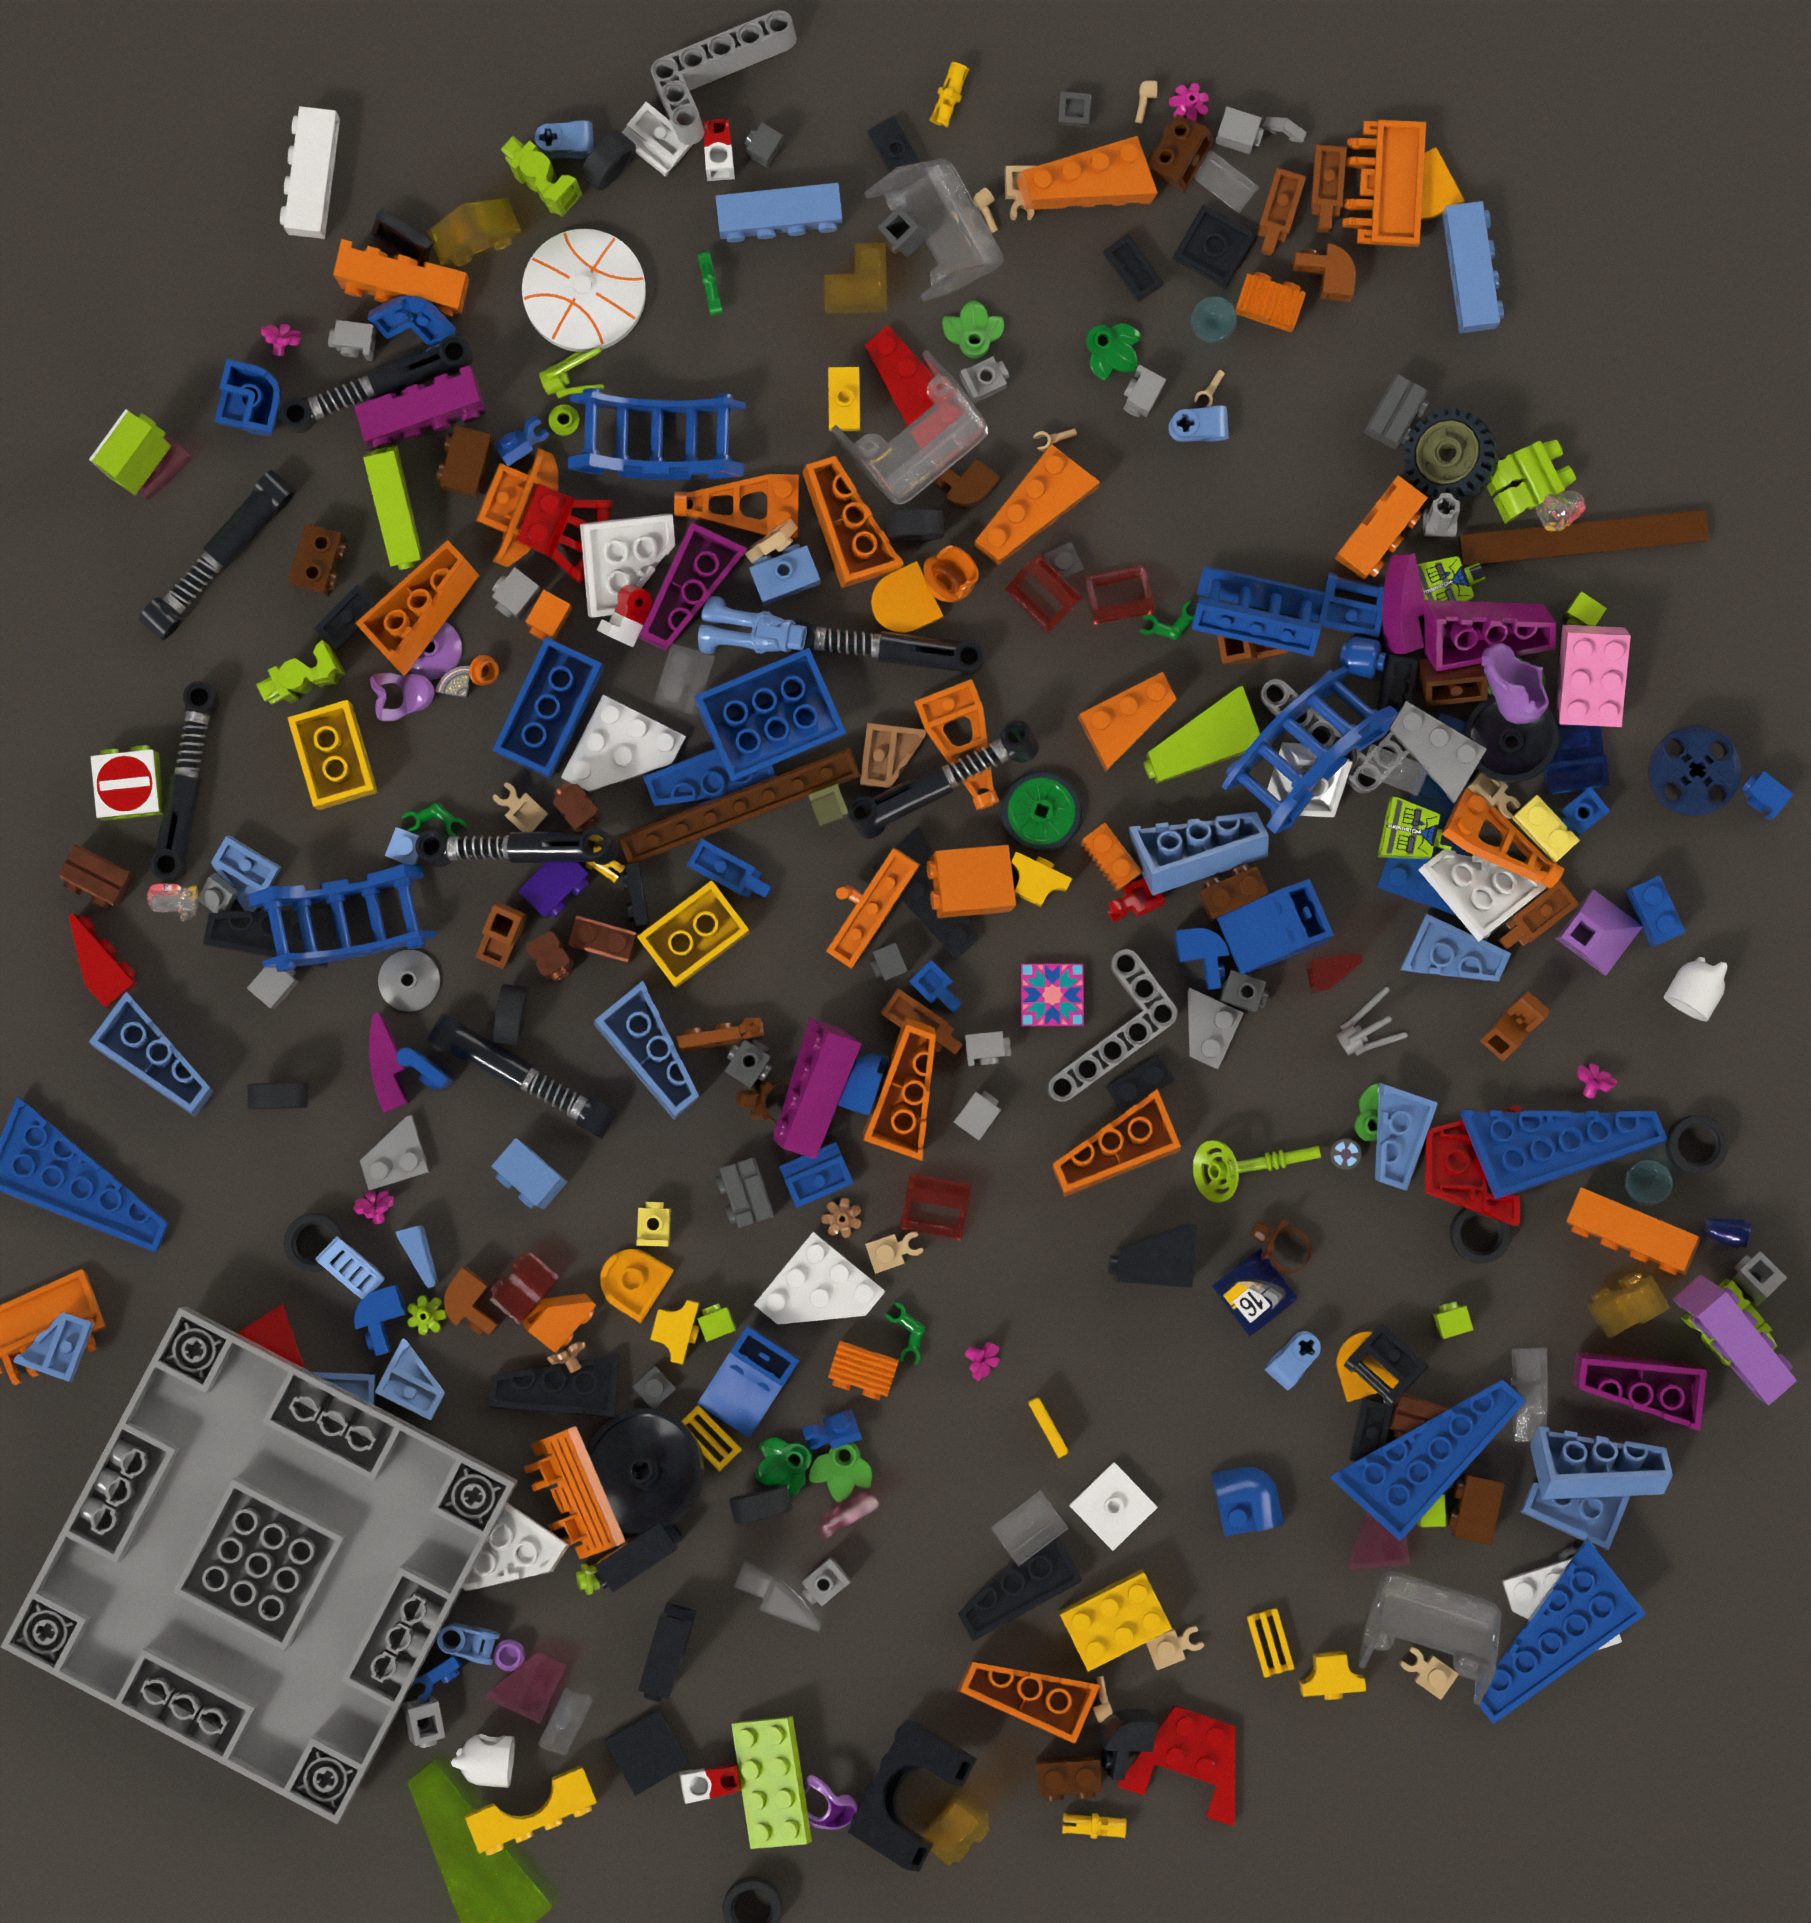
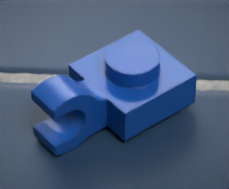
M537 415L530 417L526 421L523 432L520 429L504 435L499 443L494 445L507 466H510L533 450L532 445L544 441L549 436L545 428L538 432H533L534 428L542 423Z
M932 960L909 981L930 1004L939 998L953 1014L962 1006V1003L947 989L953 981Z
M852 1408L823 1418L824 1426L809 1425L802 1429L810 1450L820 1448L827 1443H830L832 1449L862 1439Z
M452 1655L425 1674L416 1676L412 1686L420 1682L426 1687L425 1692L418 1696L419 1701L425 1700L431 1695L434 1683L440 1679L445 1684L460 1674L457 1669L463 1664V1661L459 1656Z

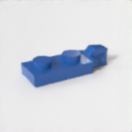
M700 839L686 865L688 868L740 896L744 895L749 898L751 893L754 892L767 899L772 890L771 886L759 880L762 873L757 871L755 867L703 839Z

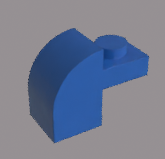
M1204 928L1176 930L1174 938L1178 963L1202 960L1206 990L1220 989L1221 982L1226 981L1224 964L1218 963L1217 958L1229 956V950L1224 940L1215 932Z
M399 1284L371 1292L361 1300L355 1312V1329L368 1326L369 1332L365 1333L366 1342L370 1351L375 1350L376 1356L392 1351L384 1321L407 1314Z

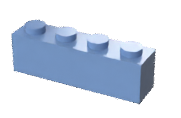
M838 183L716 195L720 238L727 239V242H741L747 236L756 235L758 239H770L776 237V233L788 232L789 236H800L806 234V230L818 229L821 233L836 231L837 227L843 226Z
M1483 201L1446 206L1442 213L1459 334L1496 329L1500 324V319L1504 318L1502 301H1497L1496 289H1499L1498 271H1493L1491 259L1495 258V247L1493 240H1488L1487 229L1491 227L1489 210H1484Z

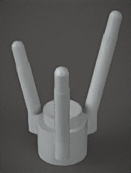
M1384 987L1348 1022L1340 1026L1342 1031L1337 1033L1336 1036L1348 1056L1354 1052L1358 1056L1367 1050L1396 1042L1408 1036L1406 1032L1363 1044L1368 1041L1367 1035L1392 1021L1390 1016L1377 1021L1363 1030L1360 1025L1353 1027L1389 992V987Z

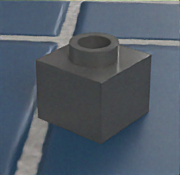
M762 122L758 130L753 128L746 138L747 156L764 167L769 168L784 144L783 134Z
M896 943L873 952L875 959L871 960L870 964L876 978L882 976L884 981L887 982L908 973Z

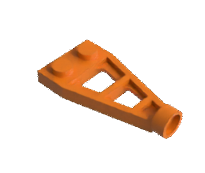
M766 474L693 492L675 491L674 516H688L763 537L789 518L798 527L799 475ZM755 492L766 494V517L757 520L744 516L740 511V500L743 496ZM724 495L733 497V513L731 515L714 514L709 510V500L712 497ZM687 499L693 502L692 509H687ZM798 528L790 538H798Z
M972 679L914 701L927 734L950 766L951 762L954 764L959 762V755L973 749L980 752L982 747L988 748L984 709ZM967 717L971 721L972 739L965 745L955 746L945 735L944 725L959 718ZM991 766L989 771L984 769L982 774L975 773L974 778L967 777V782L961 780L973 797L972 800L977 811L1000 802L993 787ZM982 788H986L989 790L988 792L978 795V791Z
M1468 787L1460 793L1442 832L1443 836L1475 856L1536 883L1540 882L1549 889L1555 886L1564 872L1563 867L1554 861L1548 860L1494 806L1490 808L1481 796L1474 794ZM1484 822L1491 824L1500 833L1502 840L1499 847L1489 845L1479 838L1478 834ZM1511 843L1527 857L1525 863L1507 855Z

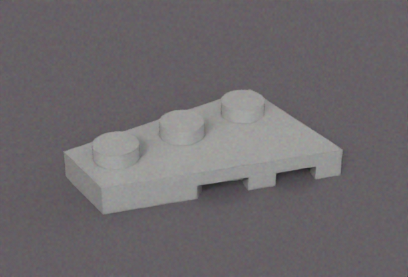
M1407 701L1403 704L1398 716L1389 728L1408 752L1428 772L1427 774L1443 789L1452 803L1456 802L1487 750Z

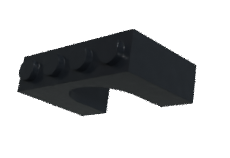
M660 1520L641 1534L631 1535L625 1539V1543L604 1553L595 1565L597 1572L594 1575L604 1589L609 1587L613 1593L676 1551L679 1547L678 1543L683 1541L684 1537L676 1524L667 1529L662 1520Z
M670 1602L666 1603L664 1612H661L638 1689V1691L644 1692V1698L656 1702H662L663 1698L669 1700L678 1679L697 1610Z
M905 1719L904 1723L896 1730L895 1740L889 1752L883 1756L880 1762V1769L874 1781L868 1785L864 1801L858 1811L853 1814L848 1833L900 1867L920 1872L933 1843L911 1830L901 1820L896 1805L898 1789L910 1773L923 1768L949 1784L963 1787L977 1758L924 1725Z

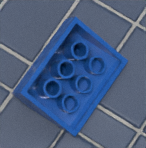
M810 648L694 696V703L705 729L731 782L846 734Z

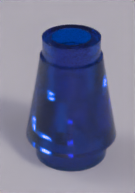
M1707 1218L1703 1236L1710 1237L1735 1249H1739V1247L1747 1248L1752 1224L1745 1223L1744 1219Z

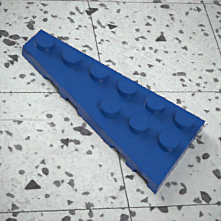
M1588 1537L1473 1696L1475 1702L1492 1724H1495L1646 1615L1643 1608Z

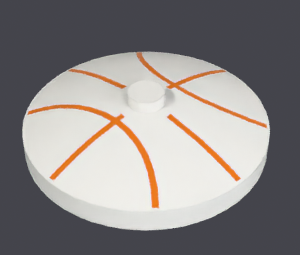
M575 229L550 238L536 250L524 272L522 297L531 323L546 340L566 350L588 352L597 347L601 350L621 341L632 331L644 309L646 284L638 259L622 241L599 230Z

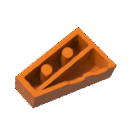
M1398 475L1341 548L1335 559L1363 581L1369 574L1375 577L1385 564L1381 560L1382 556L1387 550L1393 553L1404 538L1399 534L1406 525L1412 529L1423 515L1418 510L1428 497Z
M1163 672L1079 714L1078 719L1105 772L1176 702L1177 699Z

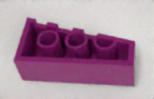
M470 365L460 368L461 375L459 376L443 374L435 377L431 386L426 387L425 385L415 384L402 390V396L396 397L395 393H390L354 406L366 445L368 447L373 446L374 449H380L390 446L392 444L391 440L402 437L404 440H412L420 437L421 432L433 428L434 432L450 428V423L462 420L463 423H469L480 419V414L487 412L477 378Z
M691 522L639 633L638 639L666 651L743 556L747 548Z
M1424 600L1425 654L1436 672L1482 663V653L1492 644L1504 643L1512 649L1515 657L1555 649L1556 622L1544 604Z
M809 1017L780 1119L774 1128L773 1140L783 1149L816 1159L862 1044L844 1029Z
M1576 1351L1572 1382L1578 1389L1701 1431L1707 1369L1700 1363Z

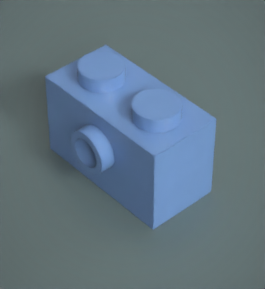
M792 545L783 549V555L772 559L771 555H767L753 562L755 566L749 569L763 606L821 585L820 577L807 546Z
M517 1138L512 1141L491 1166L498 1172L495 1178L508 1189L513 1185L521 1192L518 1198L530 1209L536 1206L544 1210L568 1183L565 1178Z

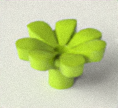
M419 1295L417 1299L418 1305L410 1303L407 1311L413 1315L407 1320L409 1327L418 1326V1332L423 1336L429 1333V1329L435 1333L440 1332L442 1325L439 1323V1320H445L448 1317L446 1310H439L442 1304L441 1299L434 1297L428 1302L427 1295Z

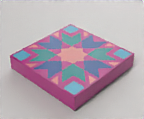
M1021 964V1026H1084L1083 964Z

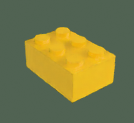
M345 700L287 717L314 808L322 810L378 793L351 702Z
M711 880L639 934L637 938L673 986L677 988L751 932Z
M1143 1569L1059 1610V1614L1088 1672L1172 1630Z

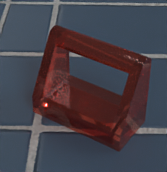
M1040 555L1033 557L1005 589L1010 597L1047 634L1083 599ZM1029 574L1063 606L1052 620L1018 587Z
M1145 565L1084 576L1093 625L1154 613V600ZM1140 578L1144 599L1098 608L1093 587Z
M1352 953L1307 962L1305 965L1310 993H1320L1332 988L1361 964L1362 956L1359 953Z
M910 1173L900 1229L961 1240L971 1184ZM911 1201L960 1209L957 1227L908 1218Z

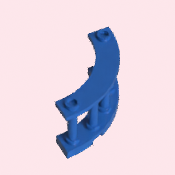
M586 388L583 389L581 394L570 395V402L586 405L584 450H581V455L568 457V469L597 475H603V470L619 472V477L648 480H692V475L708 474V479L744 476V464L731 461V456H728L730 411L746 409V403L734 400L731 394H716L713 399L665 401L617 397L602 394L600 389ZM598 407L616 410L615 455H612V457L599 455L600 452L597 451ZM629 411L651 413L650 457L647 458V461L630 460V456L627 455ZM717 412L716 455L713 456V460L700 461L697 458L699 413ZM664 413L686 414L685 458H682V462H665V458H662Z
M1345 666L1334 672L1332 670L1327 671L1318 682L1289 704L1257 737L1240 760L1233 762L1226 771L1228 777L1221 787L1228 790L1240 784L1245 786L1271 810L1272 818L1266 827L1274 834L1292 827L1304 808L1315 796L1310 792L1323 777L1328 781L1346 764L1347 759L1345 756L1354 748L1360 752L1371 743L1384 737L1399 714L1390 705L1379 711L1377 709L1372 710L1346 688L1342 681L1349 672V669ZM1335 694L1360 715L1364 721L1357 726L1354 723L1350 725L1323 700ZM1310 708H1313L1342 734L1341 739L1331 748L1329 746L1324 747L1296 722ZM1285 730L1317 756V762L1307 773H1300L1270 747ZM1262 756L1292 782L1291 786L1293 789L1284 800L1279 801L1249 774Z
M401 864L367 874L368 881L349 883L348 879L325 882L319 885L320 889L305 891L304 885L271 886L249 894L250 907H264V911L268 912L277 953L276 957L262 961L263 967H276L277 972H286L295 969L296 966L352 959L407 946V949L425 946L426 940L437 937L436 931L419 930L410 888L413 886L412 881L424 877L422 866ZM394 886L399 892L407 933L387 939L378 895H380V890ZM362 895V898L366 899L375 942L352 946L343 902H345L346 897ZM326 901L327 905L331 906L340 949L317 950L309 912L311 903ZM292 905L293 910L297 911L305 953H289L280 910L283 906Z

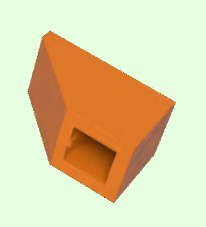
M586 1293L543 1298L523 1320L522 1324L529 1333L556 1353L560 1348L566 1347L571 1342L574 1336L573 1332L580 1324H585L589 1321L594 1313L596 1304Z

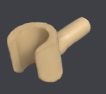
M1157 81L1142 82L1139 89L1140 100L1135 123L1142 124L1147 98H1157Z
M983 188L974 196L973 201L976 207L982 211L991 233L998 231V228L988 205L994 202L995 199L987 188Z
M1218 370L1205 391H1200L1196 394L1194 398L1195 404L1201 395H1207L1210 402L1206 407L1212 406V395L1225 375L1222 370Z
M1075 428L1051 435L1044 431H1039L1033 438L1047 437V444L1037 447L1039 451L1045 452L1051 444L1077 436Z
M1104 1676L1096 1677L1097 1684L1100 1685L1098 1694L1101 1704L1092 1707L1100 1723L1113 1714L1106 1694Z

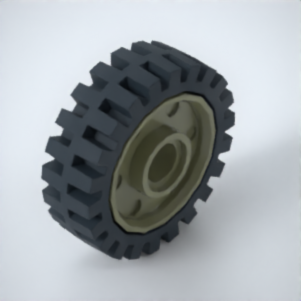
M1444 408L1439 409L1436 415L1433 413L1427 414L1426 421L1419 420L1416 423L1418 427L1416 431L1411 429L1408 434L1411 439L1410 441H1405L1404 445L1406 453H1403V460L1406 463L1404 468L1411 482L1429 498L1434 500L1439 498L1441 493H1451L1456 500L1466 501L1470 499L1471 494L1477 496L1481 493L1479 489L1481 486H1488L1490 475L1494 477L1496 472L1494 464H1498L1499 457L1496 455V452H1499L1498 445L1488 426L1474 414L1463 409L1460 411L1457 408H1449V411H1446ZM1456 450L1455 457L1451 461L1446 462V455L1450 451Z

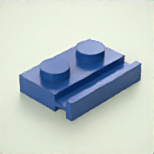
M836 1142L821 1148L816 1159L802 1156L779 1166L796 1208L854 1184Z

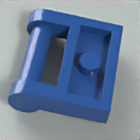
M1328 572L1318 623L1324 628L1378 639L1382 625L1385 584H1369L1338 577V573ZM1335 589L1376 597V603L1372 605L1335 597Z
M402 1048L396 1054L397 1062L402 1066L415 1068L422 1074L419 1080L432 1090L435 1089L437 1091L439 1088L448 1090L455 1082L452 1077L417 1050Z

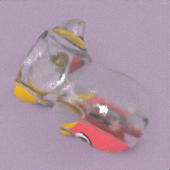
M1576 491L1563 492L1557 498L1553 494H1548L1545 496L1543 506L1538 505L1536 507V513L1547 531H1561L1566 526H1570L1574 520L1584 513L1586 504L1583 496Z
M157 882L149 888L147 901L152 910L161 913L175 911L181 914V921H188L196 916L198 906L197 886L193 885L182 889L178 884Z

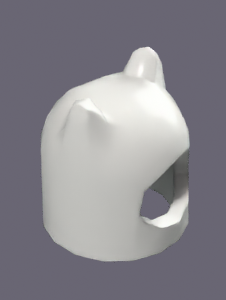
M1698 957L1693 962L1685 963L1673 979L1664 995V999L1683 1013L1707 1022L1724 994V977L1727 971V964L1720 962L1712 966L1707 964L1703 957Z
M483 1734L474 1735L466 1741L463 1748L457 1750V1757L453 1758L451 1764L453 1767L461 1769L467 1781L475 1785L509 1788L514 1764V1736L490 1737Z

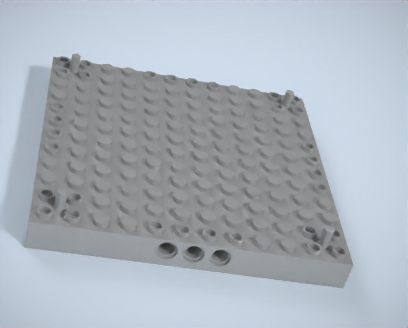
M186 1306L180 1307L0 1647L338 1824L347 1811L519 1480Z

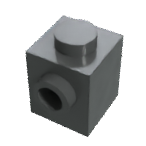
M900 206L877 227L886 237L883 240L884 244L894 254L900 251L907 258L930 237L918 222Z
M1230 970L1219 1001L1255 1013L1258 1007L1264 1008L1269 995V990L1265 989L1267 982L1244 974L1240 975V973Z

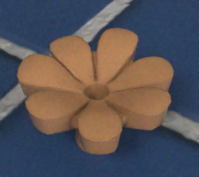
M842 1197L839 1205L832 1200L826 1204V1208L830 1212L821 1216L822 1223L830 1224L827 1232L831 1236H835L840 1231L843 1238H849L852 1235L851 1228L859 1229L862 1225V1221L856 1218L861 1213L860 1206L853 1205L850 1207V1199L847 1197ZM841 1216H844L845 1220L840 1221L839 1218Z
M585 1341L573 1343L567 1349L559 1352L558 1355L549 1356L547 1360L552 1365L565 1363L571 1374L581 1369L576 1357L581 1350L586 1348Z

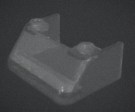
M936 159L897 167L864 193L866 198L884 195L887 205L892 211L899 206L902 207L930 236L925 242L938 265L930 272L932 287L920 295L923 301L950 295L1002 265L1003 255L958 172L949 161Z
M925 350L922 355L934 376L927 387V393L934 405L889 443L878 434H867L853 443L837 425L831 428L845 453L883 494L895 504H905L912 500L983 441L988 433V425L984 417L955 378L928 350Z
M1388 1571L1381 1577L1366 1622L1359 1667L1365 1669L1373 1649L1382 1651L1390 1649L1395 1641V1637L1454 1655L1453 1666L1457 1673L1462 1677L1476 1681L1473 1704L1480 1705L1496 1673L1501 1611L1490 1601L1399 1572Z

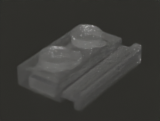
M672 643L654 704L697 716L698 710L694 703V696L705 692L715 656Z
M1040 1490L992 1526L991 1529L1019 1566L1065 1532L1068 1526Z

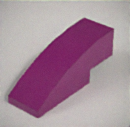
M1415 553L1392 555L1388 565L1382 607L1383 636L1387 654H1406L1424 647L1418 617L1425 615V599Z
M378 1012L372 1015L369 1057L376 1095L383 1113L388 1114L410 1103L397 1076L408 1070V1068L397 1062L398 1046L383 1014Z

